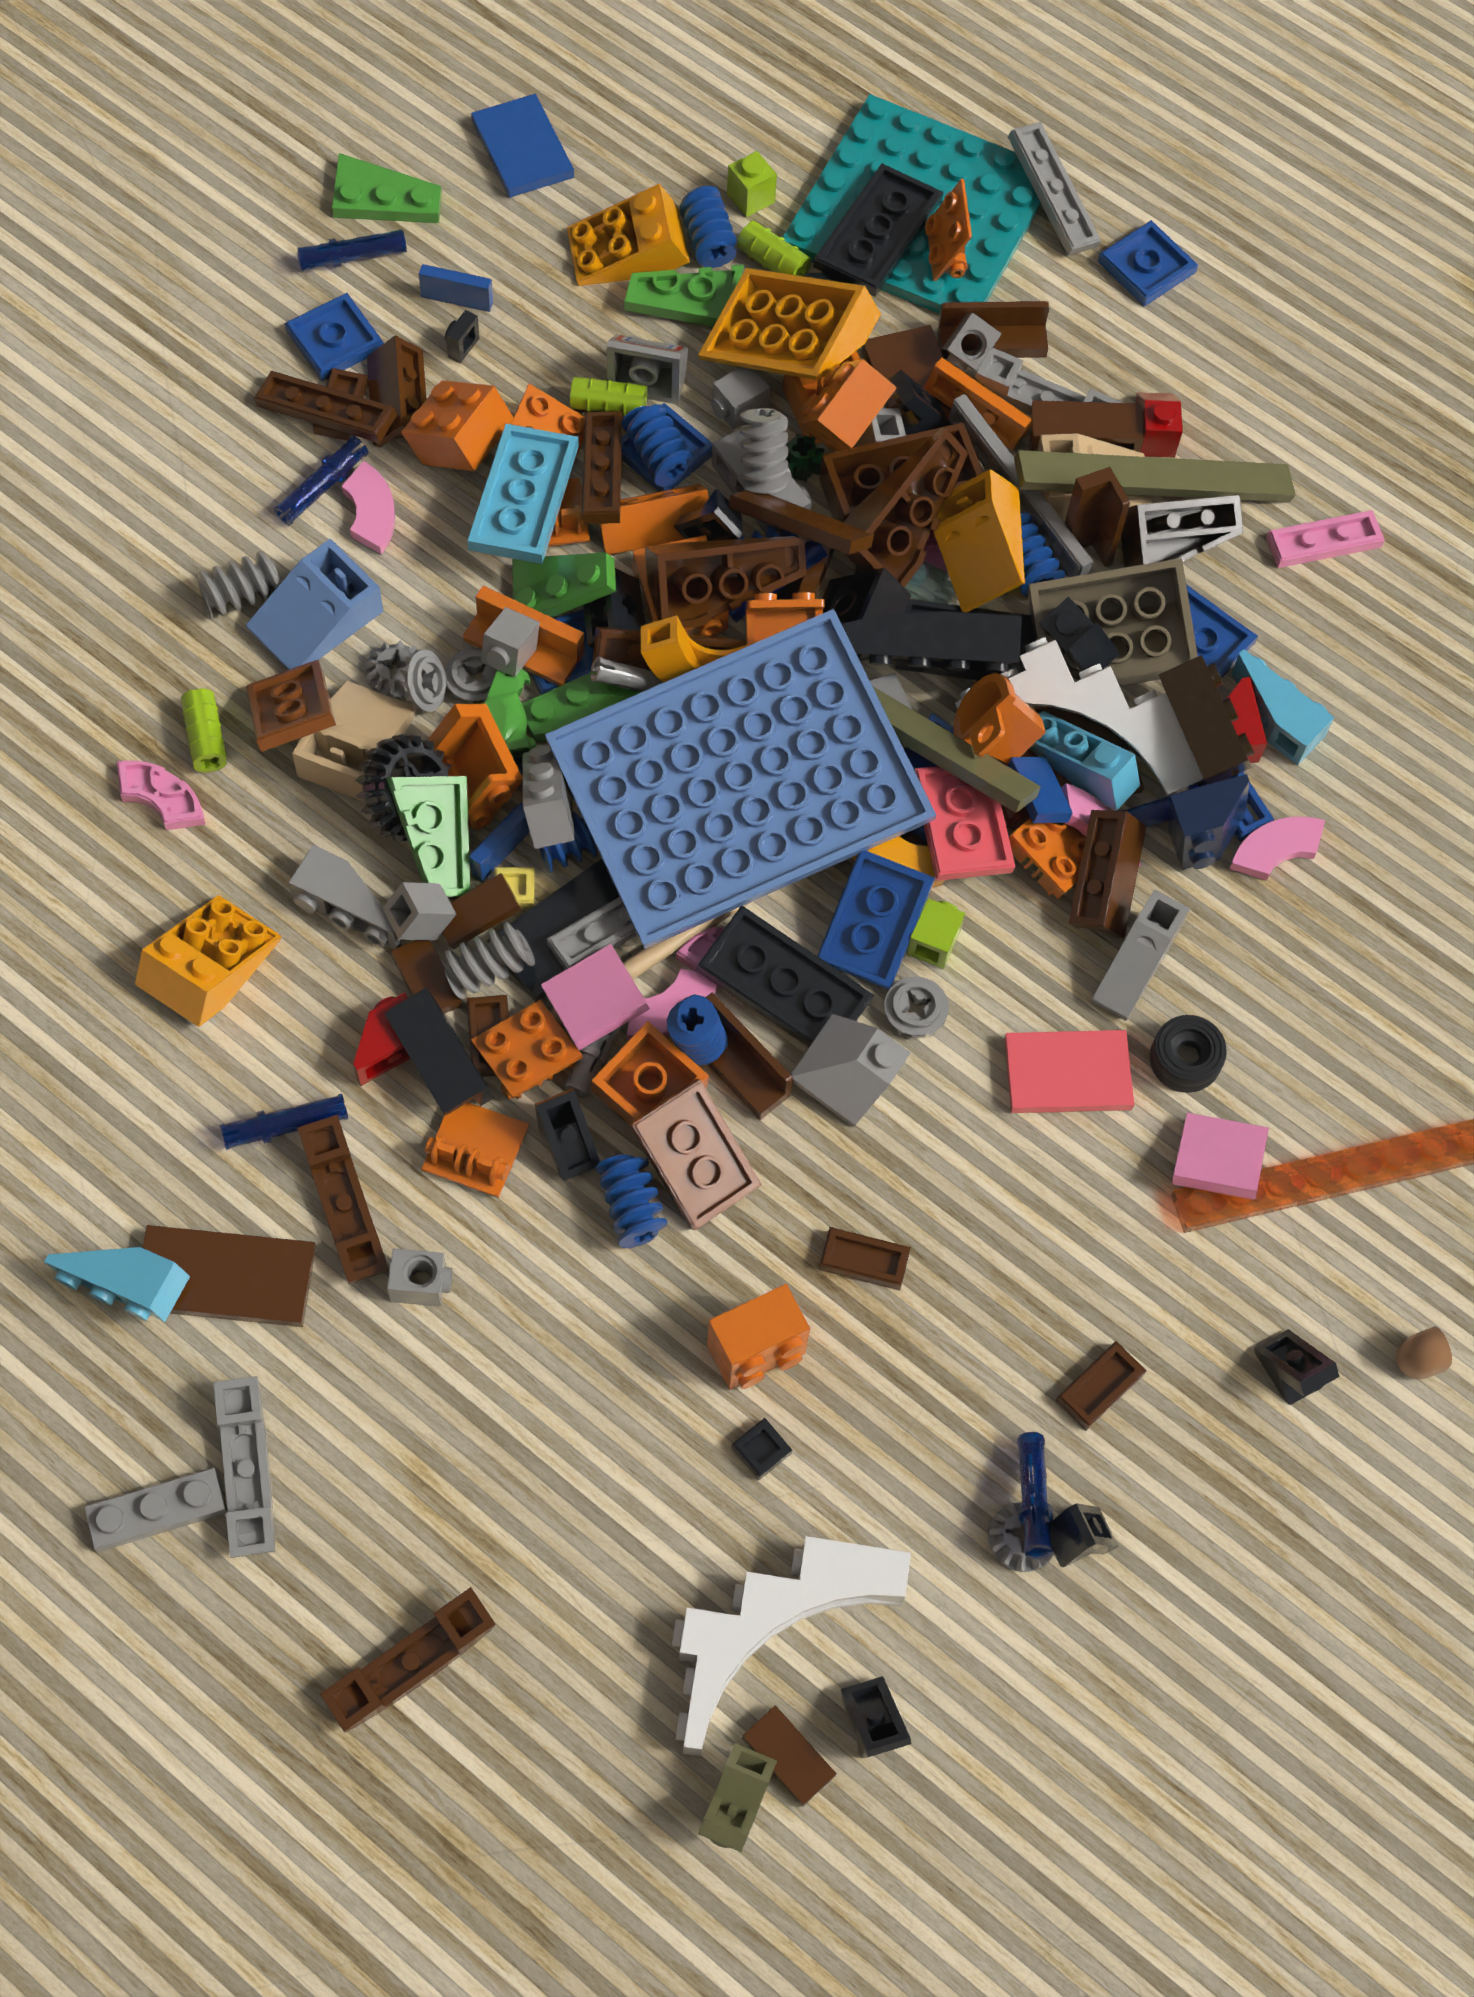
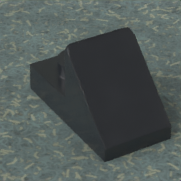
M900 370L890 378L891 383L897 387L896 393L893 395L897 403L891 408L900 409L906 435L952 425L938 400L905 372Z
M719 489L714 490L701 509L682 515L673 526L685 539L706 535L707 541L739 539L743 534L741 513L729 508L730 501Z
M1069 597L1039 623L1044 631L1053 640H1056L1058 646L1081 671L1097 664H1101L1102 669H1104L1120 655L1097 622L1093 624Z
M572 1088L535 1103L539 1132L547 1140L560 1178L565 1181L596 1168L597 1164L601 1161L575 1090Z
M1289 1329L1254 1348L1258 1360L1289 1405L1320 1390L1327 1383L1340 1377L1336 1362Z
M1076 1503L1064 1510L1043 1529L1061 1567H1066L1092 1553L1104 1555L1118 1547L1100 1508L1096 1506Z
M883 1676L841 1689L843 1704L856 1732L860 1758H868L911 1744L910 1735Z

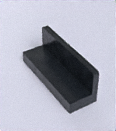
M426 987L386 1011V1018L444 1114H450L472 1099H475L482 1106L495 1098L436 999Z

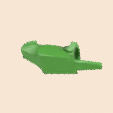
M523 669L520 670L516 677L497 670L488 696L483 704H487L515 763L522 764L523 753H527L536 747L534 739L526 735L527 717L519 699L524 684H530V677Z

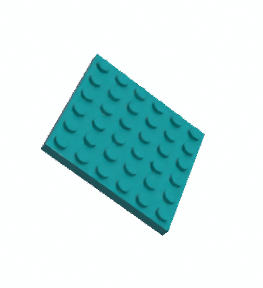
M869 94L783 238L792 246H797L798 250L809 256L811 262H814L818 252L881 163L943 191V199L940 205L943 203L946 194L953 190L960 179H964L972 238L965 245L964 253L968 268L964 276L953 278L951 274L943 273L937 281H933L932 266L929 263V242L924 226L881 290L940 314L941 304L945 302H988L1042 205L1015 151Z

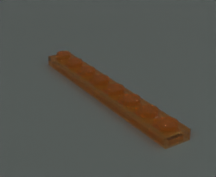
M1474 1119L1261 1169L1255 1200L1190 1187L1175 1189L1171 1197L1183 1232L1187 1233L1474 1164Z

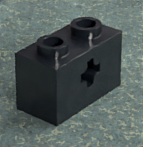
M615 568L616 592L583 605L587 644L589 647L594 648L596 627L641 630V626L645 625L638 578Z

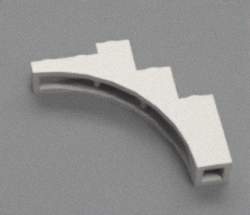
M1046 637L1024 647L1027 653L1021 655L1020 658L1026 671L1018 673L1017 668H1013L1009 672L1000 674L1010 680L1015 693L1029 706L1053 707L1072 712L1110 729L1132 746L1147 763L1166 795L1204 779L1166 693L1157 696L1155 690L1135 698L1136 706L1129 709L1111 666L1102 669L1101 664L1092 666L1080 672L1081 680L1074 682L1056 640L1048 643ZM970 688L960 693L962 699ZM962 700L955 702L957 709Z
M806 1536L803 1549L794 1548L791 1575L799 1576L798 1580L746 1572L744 1585L735 1584L732 1611H739L740 1616L686 1608L685 1621L676 1619L672 1647L680 1648L679 1661L696 1663V1668H686L683 1694L691 1695L689 1713H679L675 1740L684 1741L683 1754L701 1756L709 1721L724 1689L743 1663L771 1637L802 1619L834 1608L862 1604L902 1606L906 1597L911 1553Z

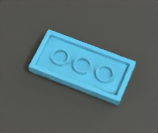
M505 424L467 540L469 551L543 564L579 447L578 437Z

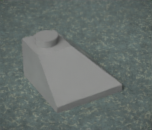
M832 1014L791 1072V1076L795 1085L853 1127L890 1085L910 1055V1052L876 1027Z

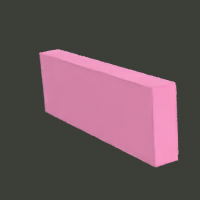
M1373 510L1270 530L1266 536L1277 568L1381 548L1385 541Z

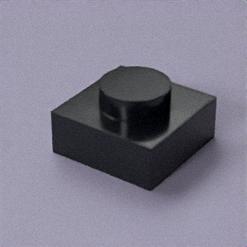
M465 310L457 321L454 320L449 324L445 333L448 358L461 364L480 339L477 315Z

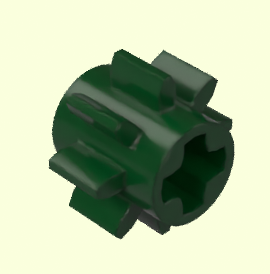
M796 434V437L790 443L787 442L785 444L788 447L786 460L788 461L792 478L807 482V479L813 473L820 475L822 454H824L825 450L824 448H816L815 437L810 438Z

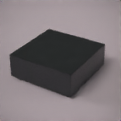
M763 1418L732 1443L731 1446L732 1450L758 1480L762 1479L783 1462L793 1451L766 1418Z

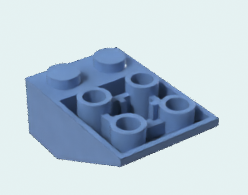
M330 538L298 562L248 621L246 628L287 670L319 660L383 612L380 587Z

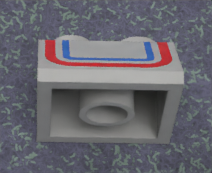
M616 334L608 340L607 381L629 382L630 384L647 386V399L678 405L687 372L688 347L678 346L674 343L645 340L636 336L628 337Z

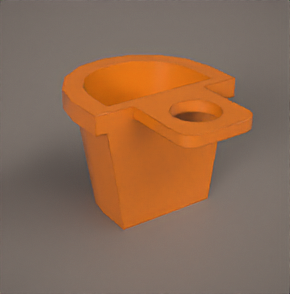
M996 673L984 676L970 688L962 699L953 722L954 735L971 744L975 755L983 757L987 754L1009 764L1011 757L1023 755L1046 733L1040 715L1015 693L1009 679Z

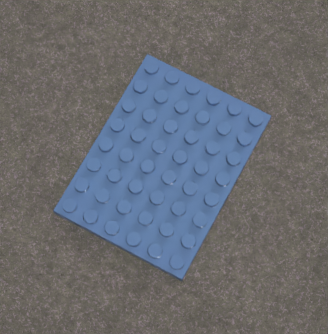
M834 609L545 734L546 741L562 770L566 784L644 949L858 855L861 851H867L932 822L937 816Z

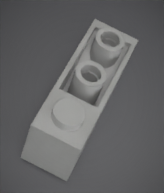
M313 844L289 881L294 903L308 913L316 911L327 916L331 923L340 929L349 930L351 928L363 934L367 941L377 947H384L385 945L392 949L400 947V940L385 915L383 907L347 860Z
M1154 889L1091 1002L1127 1021L1179 934L1190 908Z

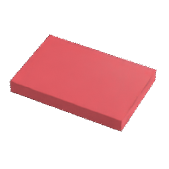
M939 766L915 768L914 771L937 815L934 821L924 825L935 880L1013 873L1015 863L1001 804Z
M1126 1030L1020 1032L1005 1034L1004 1042L1011 1113L1122 1111L1133 1109L1134 1096Z

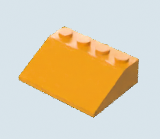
M746 268L701 348L698 357L700 360L819 381L827 375L834 365L842 363L866 343L881 313L868 290L863 285Z

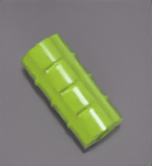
M753 220L739 234L737 248L749 255L750 259H755L761 263L764 268L777 273L803 277L805 273H808L811 266V258L798 250L797 246H792L783 237H779L771 232L770 228H765Z
M574 376L571 385L570 408L589 412L622 411V415L625 416L637 407L646 406L648 387L630 384L629 382L621 383Z
M205 688L189 690L181 696V704L193 768L203 773L218 771L227 765V758L214 692Z

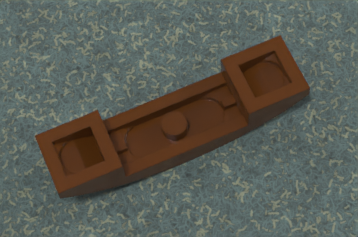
M338 1115L298 1127L304 1151L348 1284L388 1272L389 1268Z
M472 1587L434 1613V1618L362 1669L359 1667L355 1668L320 1693L345 1733L374 1717L421 1686L464 1654L496 1626V1623Z

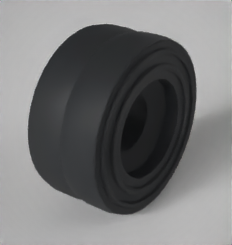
M1181 1015L1164 1023L1158 1030L1150 1049V1063L1156 1077L1170 1089L1185 1093L1197 1092L1211 1085L1218 1077L1227 1056L1225 1039L1220 1030L1209 1020L1196 1015ZM1182 1045H1190L1197 1050L1199 1059L1191 1063L1185 1062L1178 1056L1177 1048Z

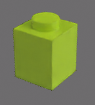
M758 151L728 165L727 195L745 217L775 203L777 173Z
M928 898L911 935L907 955L944 969L960 934L965 912L958 910L955 905L949 902H937Z

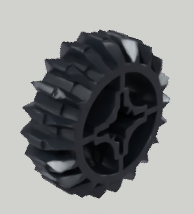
M400 734L376 743V748H371L366 752L368 760L359 764L364 775L359 776L355 780L363 788V791L355 797L364 799L366 804L361 813L372 815L369 826L380 827V835L392 836L393 840L399 842L407 841V837L386 778L449 776L448 770L453 765L442 762L444 751L434 750L433 741L422 740L421 736L417 735L404 736Z

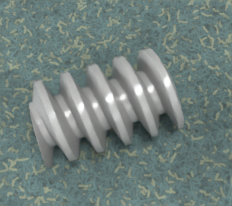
M770 408L750 409L741 412L740 419L751 423L742 426L740 434L750 437L741 441V448L750 452L741 456V463L750 466L741 471V477L750 480V482L744 485V489L749 492L762 494L783 490L788 485V475L786 474L788 471V461L786 460L788 447L785 445L788 442V433L785 431L788 428V419L781 412Z
M262 551L256 553V564L249 557H242L241 569L233 561L227 562V574L219 566H214L212 569V579L204 571L198 572L199 589L211 618L213 607H216L222 615L227 614V602H231L237 611L241 610L242 597H245L253 606L256 604V592H260L265 600L270 597V588L274 587L276 589L281 584L273 560L271 558L268 559Z
M507 921L503 923L505 935L502 937L492 928L489 930L490 942L487 944L477 935L474 937L476 949L471 950L465 942L460 943V957H457L450 949L445 951L447 963L444 964L445 974L453 992L461 1000L466 997L467 990L474 994L477 993L481 988V983L488 987L495 983V975L499 979H506L509 977V968L513 972H521L524 968V961L528 965L534 966L535 959L528 942L518 929L515 930Z

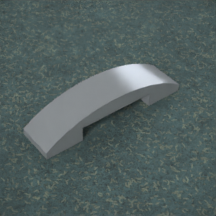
M993 347L981 363L975 376L986 388L1014 407L1030 415L1031 405L1034 400L1124 403L1093 389H1089L1087 395L1084 396L1021 369L1023 360Z
M258 1377L213 1382L217 1425L220 1428L230 1558L276 1552L270 1466Z

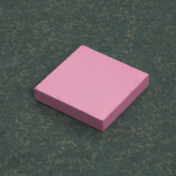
M612 944L541 984L579 1051L650 1010Z
M1187 1113L1172 1184L1255 1200L1269 1127Z

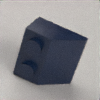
M1247 774L1170 795L1168 831L1182 870L1191 867L1203 869L1221 858L1246 813L1250 781Z

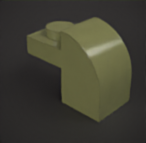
M735 1743L698 1834L710 1839L719 1847L732 1848L742 1852L777 1760Z

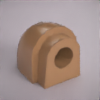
M1434 1326L1404 1340L1397 1349L1396 1361L1402 1373L1408 1377L1417 1380L1426 1379L1444 1373L1452 1364V1353L1444 1333Z

